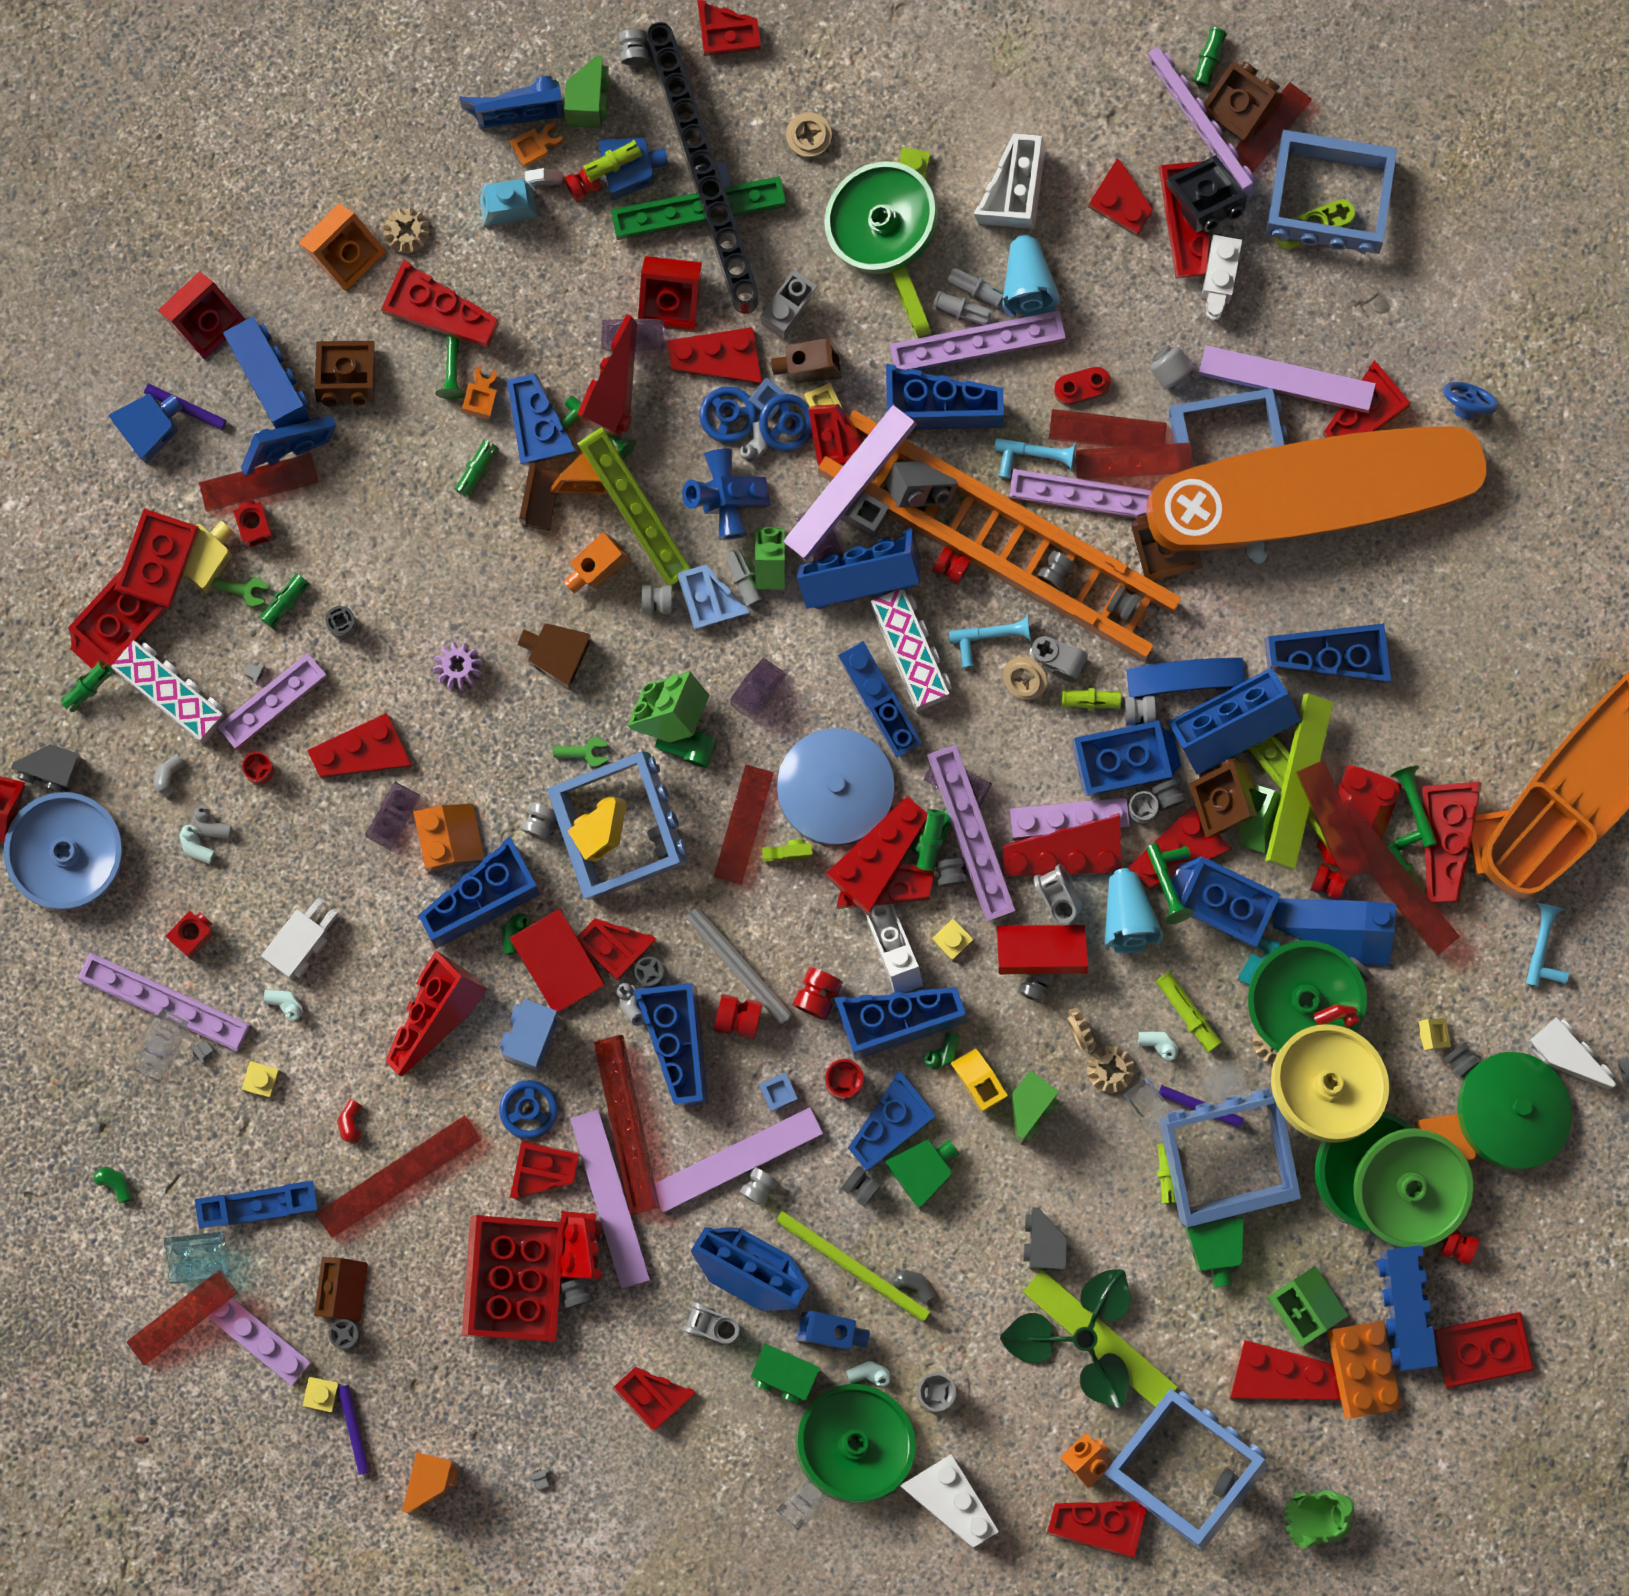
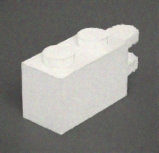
M1213 235L1201 299L1207 300L1205 315L1211 321L1221 318L1225 303H1230L1242 243L1240 239Z
M320 897L314 901L305 914L297 909L261 955L266 962L290 980H293L295 976L300 978L310 965L307 961L313 953H320L328 941L325 939L328 935L326 931L338 916L339 911L333 908L326 914L320 925L312 921L314 916L323 907L324 900Z

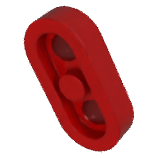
M1091 367L1066 374L1056 381L1054 396L1063 405H1073L1095 399L1108 392L1111 377L1102 367ZM1095 376L1100 377L1102 383L1095 385L1091 379ZM1070 384L1074 387V391L1067 393L1063 387Z

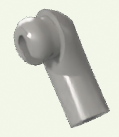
M759 421L752 424L754 438L740 449L741 457L748 462L758 460L769 447L760 433Z
M177 753L158 766L155 772L153 786L155 791H159V794L163 797L169 796L174 790L173 785L170 783L172 774L185 766Z
M206 806L195 808L192 816L193 822L203 836L230 839V824L216 823Z
M622 983L617 988V995L620 997V1008L634 1026H639L644 1022L634 993L636 988L628 983Z

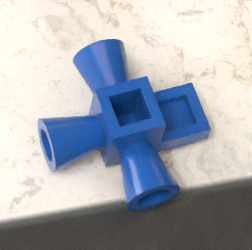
M730 448L716 449L704 454L713 480L703 483L691 479L684 484L682 490L683 502L687 508L693 509L703 506L704 514H719L718 539L723 541L739 539L747 535L738 512L739 508H765L771 505L766 477L732 476L733 450Z

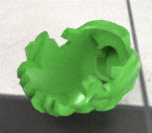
M1323 1490L1313 1494L1297 1491L1294 1492L1293 1500L1285 1504L1286 1509L1284 1512L1287 1516H1284V1520L1292 1523L1285 1526V1530L1289 1533V1537L1293 1539L1294 1545H1299L1303 1549L1319 1545L1322 1542L1334 1543L1347 1536L1352 1529L1351 1520L1354 1515V1504L1350 1497L1330 1490Z

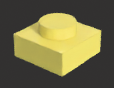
M831 382L804 394L809 407L839 404L841 406Z
M952 919L932 938V941L953 961L973 942V939Z
M1446 1018L1419 1021L1420 1038L1424 1050H1440L1451 1047Z
M250 1061L242 1090L271 1098L280 1070Z
M309 1377L303 1407L333 1413L339 1383Z

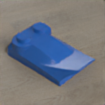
M552 76L538 77L536 82L529 87L512 90L497 97L459 96L461 108L469 112L478 121L479 129L564 117L559 81L553 80Z
M1159 720L1073 739L1074 757L1085 796H1099L1105 792L1170 779L1181 766L1174 734L1162 727Z
M1202 856L1193 861L1179 863L1171 880L1181 904L1185 908L1194 910L1191 918L1234 938L1239 943L1247 944L1253 948L1257 947L1281 895Z

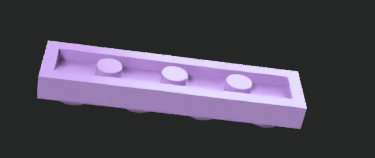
M306 653L221 722L217 728L235 750H238L323 681L327 675L309 653Z
M1127 798L1012 808L1009 810L1012 839L1042 836L1062 828L1082 825L1084 822L1091 820L1097 821L1108 818L1110 815L1120 813V829L1130 827Z
M220 1288L215 1291L200 1310V1312L291 1386L297 1382L311 1364L308 1359Z

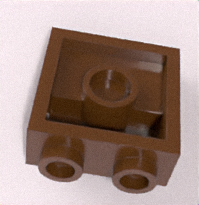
M1232 61L1205 101L1204 106L1209 116L1248 142L1263 118L1268 119L1284 95L1278 91L1280 85L1268 77L1263 81L1256 76L1259 70L1244 61L1241 65Z
M316 341L314 386L316 402H322L323 405L328 407L336 406L339 402H351L355 406H364L368 401L375 400L374 341Z
M1146 512L1138 514L1136 516L1137 520L1132 521L1131 527L1146 578L1155 580L1202 568L1199 551H1171L1162 547L1151 533Z
M1237 758L1226 760L1221 763L1220 768L1204 771L1199 774V779L1189 783L1206 838H1214L1257 816L1250 794L1256 788L1247 762L1238 761Z

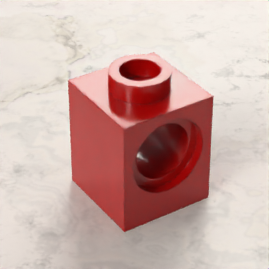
M247 501L241 503L239 509L233 510L246 549L274 540L261 502ZM258 517L260 518V523L256 528L249 529L245 527L247 519Z
M189 910L165 937L191 960L214 935L213 931L209 928L213 923L201 912L195 916ZM190 926L199 927L198 937L193 940H187L185 938L186 929Z

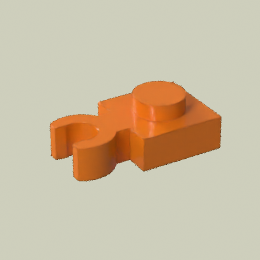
M554 122L547 124L540 134L537 133L535 128H532L509 141L523 168L548 156L547 146L557 147L563 143L562 135L557 138L549 137V133L557 129Z
M478 366L474 373V382L476 384L468 383L461 413L489 420L497 391L489 387L495 383L497 372L493 370L490 378L485 379L480 375L482 367Z

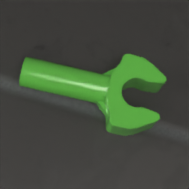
M253 577L247 584L215 578L213 589L243 596L247 607L258 608L266 604L263 599L252 596V592L255 589L269 591L268 585L256 577Z
M591 737L589 743L584 747L554 746L553 758H584L589 762L590 768H598L606 764L608 760L606 757H594L592 751L595 748H607L608 744L598 737Z

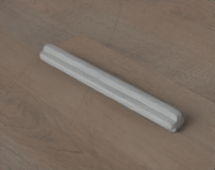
M699 908L692 910L687 915V920L760 1002H763L762 1005L781 1025L785 1024L792 1017L789 1009Z

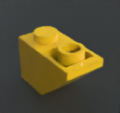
M611 796L602 799L596 805V810L590 814L578 817L574 821V826L567 831L585 860L597 862L619 846L627 806L624 799Z
M976 1048L951 1062L953 1069L980 1114L1007 1099L1008 1095L996 1075Z

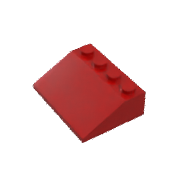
M482 1215L470 1217L461 1336L556 1342L564 1222Z

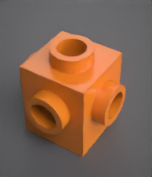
M1087 1433L1060 1457L1070 1471L1088 1489L1104 1475L1113 1463L1107 1455L1111 1451L1100 1438L1094 1441Z

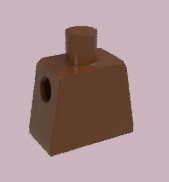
M830 338L786 346L785 357L771 359L773 375L788 374L795 383L842 379L839 350Z
M545 623L539 635L524 629L517 645L532 651L528 659L530 666L562 687L570 690L592 639L588 633Z

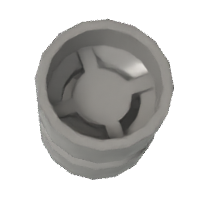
M940 1372L930 1373L918 1385L917 1399L926 1411L932 1413L943 1412L955 1400L956 1386L953 1380L946 1374Z

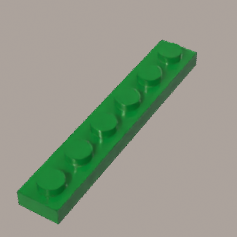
M780 176L724 187L734 217L786 207ZM708 190L704 194L713 197L718 192L716 190ZM696 193L611 210L617 240L706 223ZM717 215L712 220L717 221L727 218L723 215Z

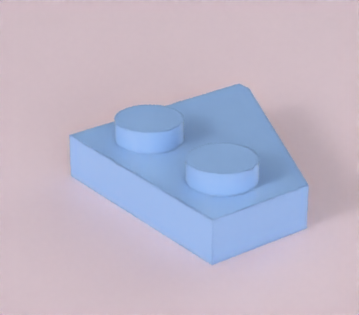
M707 565L677 574L694 630L749 613L748 608L733 596L732 591L717 579L716 574Z

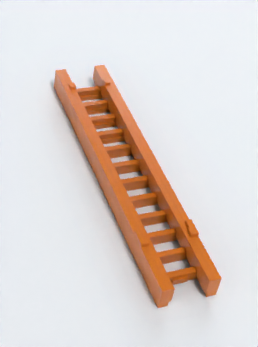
M855 410L849 416L858 433L865 438L868 437L878 424ZM906 439L882 467L874 482H870L863 491L889 506V516L913 528V530L939 545L950 547L954 550L955 554L968 557L972 560V564L1144 663L1154 645L1134 634L1133 631L1135 627L1137 629L1140 627L1148 611L1146 609L1148 605L1152 602L1173 614L1181 601V597L1132 570L1126 564L1110 555H1106ZM825 456L818 468V475L831 482L843 466ZM901 459L907 462L920 461L956 479L958 482L956 490L966 495L948 526L934 519L941 505L926 506L923 512L915 507L898 508L892 495L884 490L885 482L894 462H900ZM974 501L992 510L975 542L957 532ZM1001 515L1018 526L999 556L983 547L982 544ZM1027 530L1043 541L1027 568L1023 570L1007 561L1023 532ZM1050 544L1067 553V557L1073 562L1077 559L1093 568L1076 599L1032 575ZM1100 573L1119 583L1101 614L1082 604ZM1120 585L1144 598L1127 628L1108 619L1110 612L1106 610Z

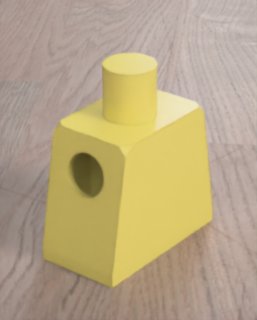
M222 521L211 532H208L201 524L196 525L199 526L200 530L183 574L205 594L209 592L215 578L219 577L232 556L223 544L234 532Z

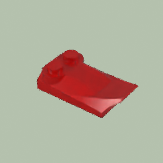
M121 570L68 627L71 635L70 650L91 669L100 660L105 662L102 667L106 664L111 667L133 640L136 642L154 621L164 616L167 611L166 608L115 592L114 588Z
M1347 765L1332 805L1356 833V837L1333 854L1319 838L1316 847L1321 851L1324 862L1356 875L1366 868H1371L1403 785L1370 770Z

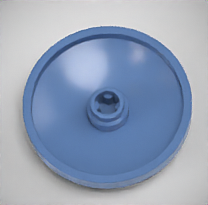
M839 728L814 732L796 743L782 762L777 782L780 807L791 826L807 839L830 846L856 843L867 835L888 815L892 806L895 789L893 771L884 752L866 736L855 731Z
M70 792L47 794L27 804L13 819L4 841V862L7 873L15 887L30 901L53 910L77 909L99 899L114 883L123 859L122 837L112 816L96 801L81 794Z

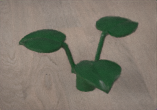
M1113 1269L1101 1272L1084 1285L1080 1295V1302L1084 1309L1093 1312L1088 1327L1076 1329L1073 1336H1051L1052 1326L1050 1322L1038 1313L1021 1315L1000 1335L1002 1344L1012 1355L1029 1363H1039L1047 1360L1052 1354L1050 1342H1073V1345L1078 1350L1088 1351L1094 1362L1087 1364L1080 1374L1079 1382L1085 1395L1099 1403L1117 1408L1123 1406L1129 1389L1127 1367L1124 1361L1113 1353H1107L1098 1360L1094 1350L1098 1337L1093 1329L1098 1315L1105 1321H1116L1128 1312L1131 1303V1293L1124 1270Z

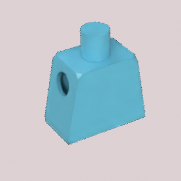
M525 179L483 186L479 199L484 226L538 218L534 191Z

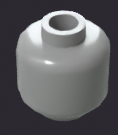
M1168 345L1151 358L1153 362L1150 370L1164 388L1175 386L1178 390L1191 380L1188 375L1192 372L1193 365L1181 348H1171Z

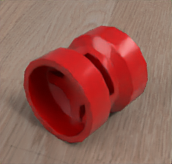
M583 167L579 173H571L564 177V181L577 203L584 200L590 192L596 193L603 189L599 178L592 183L589 181Z
M945 546L932 571L939 575L945 574L951 582L958 585L972 560L964 555H956L953 549Z
M253 752L248 754L242 762L243 773L254 785H264L271 781L274 775V767L267 755L262 752Z
M1321 863L1310 891L1318 894L1323 892L1328 894L1330 899L1339 900L1349 874L1342 871L1336 873L1331 871L1329 866Z
M1456 1229L1446 1237L1440 1255L1447 1258H1458L1461 1264L1469 1266L1480 1239L1474 1236L1465 1237Z

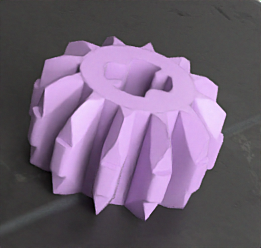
M454 641L451 642V651H448L445 646L440 648L444 657L439 655L434 657V661L441 665L433 667L434 674H441L437 679L439 684L448 681V690L452 691L455 683H458L459 690L464 691L463 683L466 681L471 687L475 686L471 676L481 677V671L475 668L482 666L483 662L481 659H474L478 655L476 649L468 652V643L464 642L459 650L457 643ZM455 661H458L459 664L463 661L462 666L464 669L460 672L455 669V672H453L452 664Z

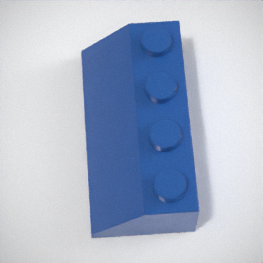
M1271 667L1168 721L1193 770L1198 775L1213 769L1217 764L1229 758L1238 756L1242 751L1255 744L1265 742L1274 734L1290 729L1301 719L1289 694Z

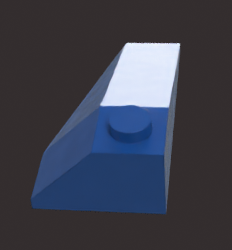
M1279 898L1274 908L1273 928L1301 940H1313L1332 945L1349 958L1353 957L1364 965L1389 967L1395 932L1396 903Z

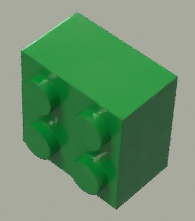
M765 1343L750 1377L755 1381L754 1387L767 1393H771L772 1389L782 1392L781 1397L783 1400L798 1406L800 1401L806 1403L819 1374L820 1367Z

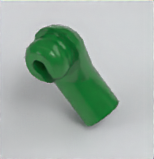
M515 914L503 925V954L518 953L509 938L530 926L531 920L528 915Z
M946 1033L943 1047L925 1054V1065L931 1070H939L950 1065L955 1060L960 1036Z
M101 1167L94 1173L93 1179L98 1186L106 1185L114 1188L119 1204L133 1199L123 1173L110 1167Z

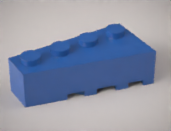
M913 528L902 531L904 537L892 541L889 536L878 539V544L868 549L862 548L861 545L851 548L841 558L833 554L800 565L798 567L797 580L806 609H822L828 607L831 603L840 601L849 603L862 596H880L889 590L898 588L900 590H907L919 584L921 556Z
M509 836L493 853H489L470 873L467 872L453 888L444 892L418 916L435 949L530 901L539 896L540 893L512 838Z
M692 983L635 989L634 993L651 1036L652 1044L658 1056L673 1104L678 1107L708 1104L697 987Z
M1422 1245L1386 1250L1380 1254L1381 1259L1376 1260L1379 1278L1384 1277L1385 1289H1381L1382 1303L1384 1307L1389 1308L1390 1319H1386L1387 1333L1389 1337L1393 1336L1395 1348L1391 1349L1393 1367L1398 1366L1399 1372L1438 1366L1432 1324L1428 1325L1427 1321L1431 1317L1430 1301L1427 1294L1423 1295L1422 1290L1426 1288V1270L1418 1263V1256H1424Z

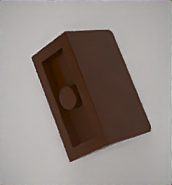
M530 463L519 517L521 526L550 531L557 493H551L550 487L560 476V472L537 469L536 464Z
M322 1257L314 1316L360 1321L368 1267L367 1262L345 1258Z

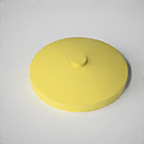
M1327 1024L1305 1028L1292 1036L1283 1045L1273 1063L1271 1086L1275 1102L1285 1119L1294 1128L1308 1137L1324 1142L1352 1140L1368 1131L1379 1120L1385 1110L1389 1096V1079L1384 1062L1376 1049L1364 1037L1348 1028Z

